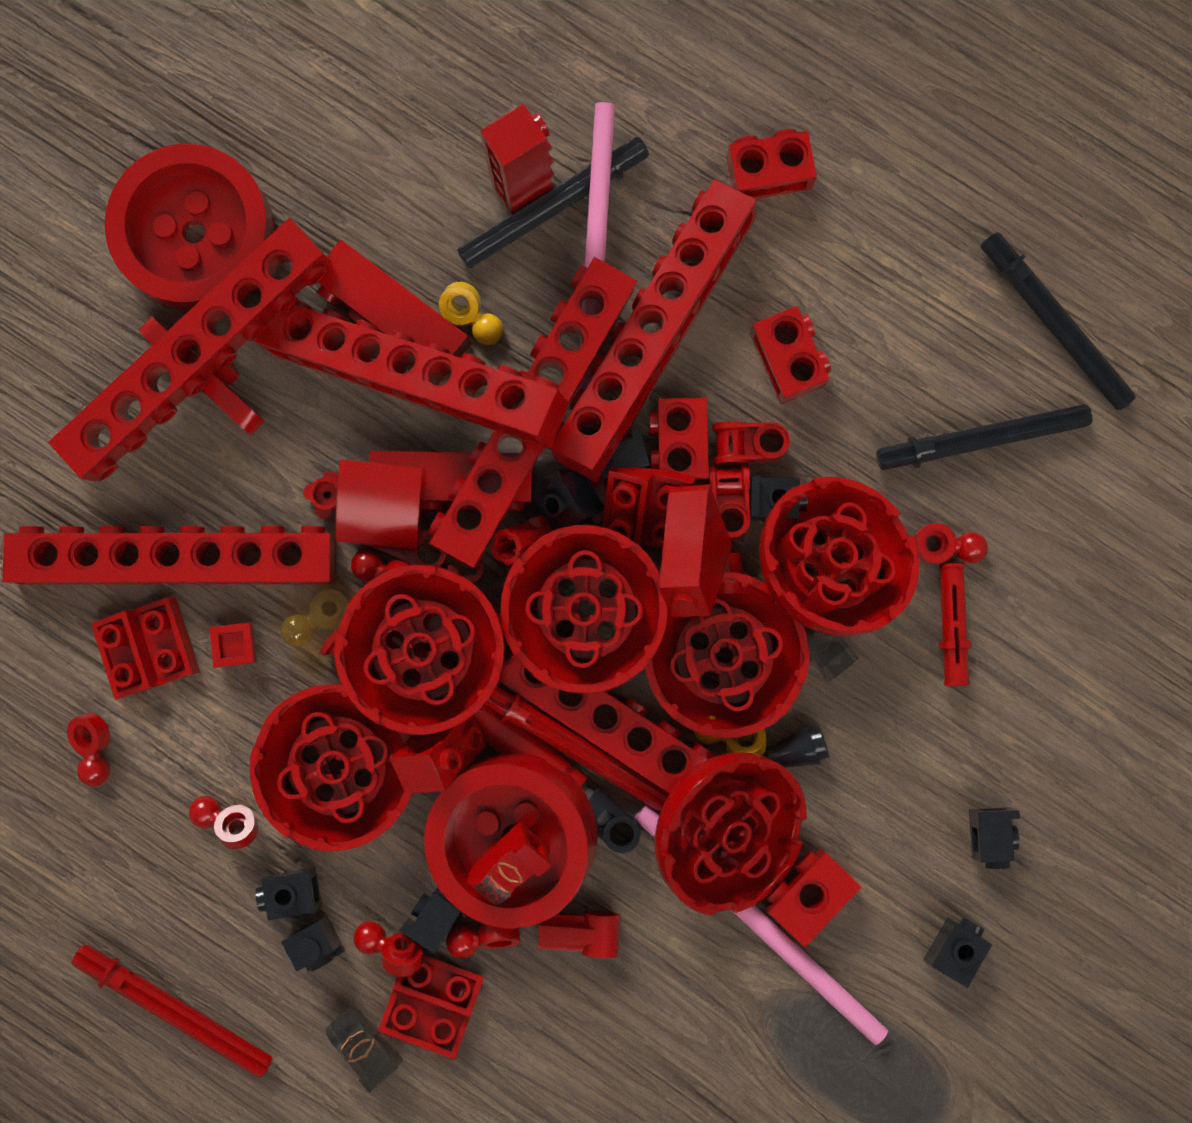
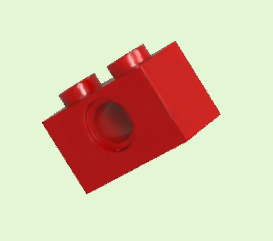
M821 848L816 853L812 850L808 851L795 865L794 868L798 872L789 882L786 883L783 880L766 897L770 901L765 906L768 913L805 948L862 888ZM808 884H816L820 889L819 898L813 904H803L800 902V891Z

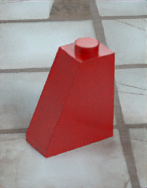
M710 485L670 487L668 493L659 589L668 606L671 617L711 616L732 548L730 537Z

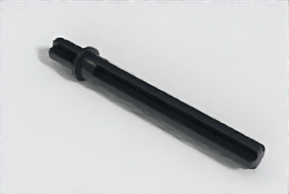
M634 137L612 151L610 181L616 177L619 180L624 178V172L648 158V149L639 137ZM591 165L460 246L457 251L463 263L468 268H473L589 195Z
M996 232L982 243L981 249L1000 270L1001 273L998 276L1000 278L1004 276L1116 410H1122L1131 404L1136 398L1135 393L1023 259L1026 256L1024 254L1019 256L1001 233Z
M1083 404L934 437L916 439L914 436L908 437L906 443L882 447L877 450V463L881 470L910 464L914 468H919L921 463L938 458L1087 427L1092 424L1093 417L1090 407Z

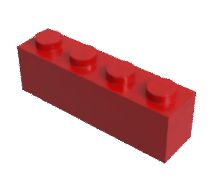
M523 103L480 130L492 185L511 214L552 189L551 178L555 175L550 166L553 163L552 157L549 154L552 147L547 139L550 136V131L538 113L531 115Z
M340 239L327 255L331 263L326 267L327 273L316 283L319 288L315 293L334 308L338 303L343 305L350 311L347 317L354 324L360 319L377 326L380 332L391 335L392 331H399L413 338L416 344L426 346L427 342H433L448 349L450 355L460 358L471 345L468 335Z
M369 451V462L424 468L420 509L424 512H442L444 505H452L454 500L448 498L454 484L460 476L467 479L474 466L469 462L473 452ZM519 453L501 454L505 457L512 458L517 456ZM534 467L508 513L524 512V506H533ZM486 473L478 481L479 489L487 494L497 492L502 485L500 477L494 473ZM467 508V509H464V510L461 511V512H478V511L475 510V509H473V508Z

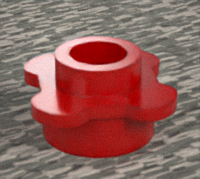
M325 472L323 478L316 480L313 484L306 485L304 488V497L312 502L316 507V515L322 519L330 518L333 511L336 510L338 474L335 472ZM327 491L331 493L329 499L324 498V493Z

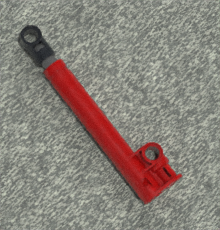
M339 627L322 646L320 654L324 657L331 654L335 658V638ZM392 631L388 634L386 642L391 649H398L402 646L404 638L400 632ZM422 642L417 645L416 654L418 657L426 658L429 655L427 652L430 651V646L427 643ZM445 653L443 654L441 662L446 669L457 667L458 664ZM409 669L405 672L404 678L408 675L417 684L420 683L421 675L419 671ZM483 705L474 714L484 741L498 754L517 752L536 755L546 759L545 762L555 766L564 774H570L587 795L595 814L598 837L610 850L624 854L632 851L640 841V829L634 817L626 813L599 788L593 791L584 783L588 776L577 767L574 768L571 765L572 762L558 750L524 728L518 727L508 720L505 722L500 721L501 714L486 705ZM619 822H626L633 828L631 840L623 844L613 841L610 837L612 826Z

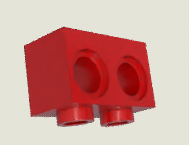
M784 129L774 133L773 137L758 139L757 136L753 135L744 136L735 140L734 144H729L726 159L732 188L754 199L811 190L813 188L817 174L808 131L797 132L796 129ZM787 153L793 154L798 158L800 164L787 166L781 161L780 156ZM747 160L755 161L761 170L757 173H748L743 170L741 163Z
M798 305L752 325L749 332L780 405L826 385L829 381L828 374L831 373L829 360L823 350L817 351L812 337L815 336L812 321L807 314H801ZM778 328H788L793 332L795 341L791 344H782L776 339L774 331ZM794 364L805 365L810 371V379L807 381L796 380L791 374L790 367Z
M707 398L658 399L657 410H649L650 434H657L658 450H650V469L687 474L697 477L696 484L707 483L709 479ZM672 413H682L688 418L689 426L685 430L675 431L668 426L667 417ZM674 452H682L688 456L690 466L684 471H675L669 466L667 458Z
M473 715L465 722L445 731L433 734L412 735L390 757V760L405 794L445 791L486 747V743Z

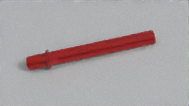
M496 685L493 693L484 705L501 714L500 721L505 722L508 720L516 726L524 728L655 810L660 811L669 795L668 792L532 708L533 706L520 699V693L516 692L511 695Z
M89 945L81 946L75 953L71 964L99 981L98 987L101 989L104 986L110 988L257 1078H262L267 1072L273 1060L271 1055L119 964L121 959L118 957L112 960Z

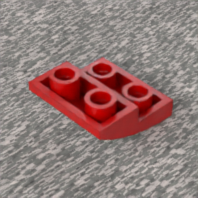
M340 459L336 506V541L418 549L424 468Z
M612 467L608 475L602 527L619 532L640 547L645 544L663 549L670 487L695 486L697 477L657 469Z
M176 596L166 597L134 610H125L91 623L115 700L200 673Z
M423 955L422 966L416 973L404 977L397 976L377 1032L455 1061L484 977Z

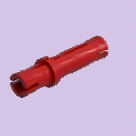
M940 564L938 568L940 570L943 641H939V650H943L944 686H970L968 649H972L971 640H967L965 564Z

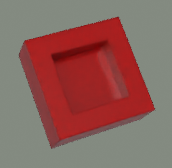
M253 623L209 627L213 668L257 663Z

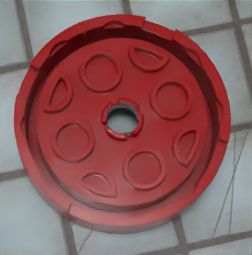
M199 144L169 145L156 149L138 159L117 181L109 197L105 213L106 242L113 261L121 273L156 303L172 310L177 309L181 311H189L276 230L269 202L249 172L228 154ZM190 224H199L205 227V235L201 241L197 243L187 242L186 232Z
M505 752L480 759L468 766L445 791L439 794L429 812L425 827L424 847L430 873L442 894L451 904L465 915L481 923L501 928H522L550 919L564 909L573 899L593 865L597 851L598 831L592 805L581 786L570 774H564L555 766L545 762L546 759L527 753ZM522 822L545 842L551 867L540 877L534 873L520 886L515 887L507 900L501 904L493 905L469 886L467 882L469 872L473 865L504 836L507 826Z

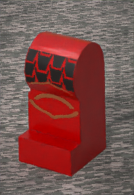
M522 822L517 823L473 865L467 879L469 886L491 904H501L512 894L515 887L520 886L531 875L535 873L540 877L551 867L546 844Z

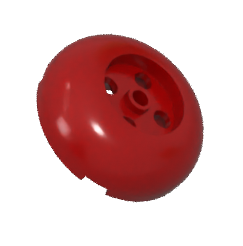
M842 477L814 478L811 482L793 487L787 491L769 512L760 536L759 558L761 570L766 585L776 602L797 622L826 635L842 637L859 636L871 633L889 624L904 611L911 601L919 578V554L914 536L909 537L905 527L898 518L901 513L897 508L871 487ZM808 496L807 511H799L798 520L786 519L790 510L800 500ZM817 532L824 536V545H817L813 542ZM805 566L813 569L815 578L806 572ZM839 582H848L852 586V589L848 586V584H840Z
M575 525L554 530L537 539L521 555V559L518 557L507 575L500 605L501 622L506 641L514 656L519 659L523 666L535 678L551 687L573 693H595L615 688L632 679L644 669L656 654L664 637L668 619V606L659 589L660 572L653 560L638 544L619 532L591 525ZM567 578L571 579L576 587L573 595L569 597L561 595L558 589L559 583ZM605 580H612L616 584V594L611 598H605L600 594V584ZM585 601H589L591 605H594V613L590 614V617H585L580 612V606ZM562 620H569L574 625V633L569 638H563L557 632V626ZM604 621L611 622L615 626V635L611 639H603L598 634V627Z
M430 565L399 567L387 571L365 584L347 605V610L341 620L335 638L334 654L336 669L342 687L349 699L361 713L373 722L405 734H433L448 730L465 722L490 698L503 668L504 636L501 623L492 604L479 588L466 578L450 570ZM432 613L439 615L442 621L441 627L433 632L427 630L424 625L426 616ZM392 631H398L403 635L404 642L398 649H391L387 645V636ZM422 642L430 646V651L427 652L429 655L426 658H420L416 654V647ZM448 651L455 652L459 657V664L454 669H446L442 665V656ZM409 669H416L421 675V681L415 687H409L404 682V674Z
M724 572L721 583H735L743 589V594H717L711 616L671 617L668 610L664 637L656 654L645 666V672L655 698L677 722L707 736L735 738L751 735L771 726L792 707L807 677L809 643L804 625L797 622L780 607L770 593L766 583L749 575ZM740 621L746 625L747 634L744 638L735 639L731 636L730 627L734 622ZM696 632H702L708 638V644L702 650H697L691 645V637ZM722 647L729 649L732 654L731 660L728 663L720 662L717 659V653ZM753 661L757 664L758 673L754 678L748 679L742 675L741 666L744 662ZM708 671L715 672L719 677V683L714 689H707L702 684V676ZM712 715V716H715L716 718H715V719H710L709 716Z
M341 684L319 685L295 693L280 703L263 722L264 725L258 734L255 746L252 747L250 756L251 787L264 817L286 838L319 851L349 850L367 844L382 835L398 820L405 810L412 793L405 794L390 757L411 735L388 729L370 720L352 703ZM350 730L357 735V744L353 748H346L341 743V736L345 731ZM309 745L315 746L319 751V759L315 763H308L303 758V750ZM334 759L343 760L345 768L341 770L342 773H335L332 770L331 764ZM367 769L372 774V781L368 786L364 787L357 784L355 775L358 770ZM329 784L333 788L334 795L330 801L325 802L319 799L317 790L320 785Z
M734 752L715 756L697 765L682 777L665 800L655 830L656 862L659 872L670 891L690 909L715 916V912L732 910L737 913L748 909L774 891L791 870L803 844L798 838L802 820H807V809L804 794L796 778L779 763L762 755L747 752ZM721 846L723 848L719 852L712 854L718 847Z

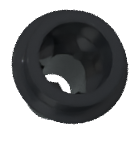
M808 725L778 743L766 747L768 758L785 768L820 765L821 760L830 757L820 726L810 729Z

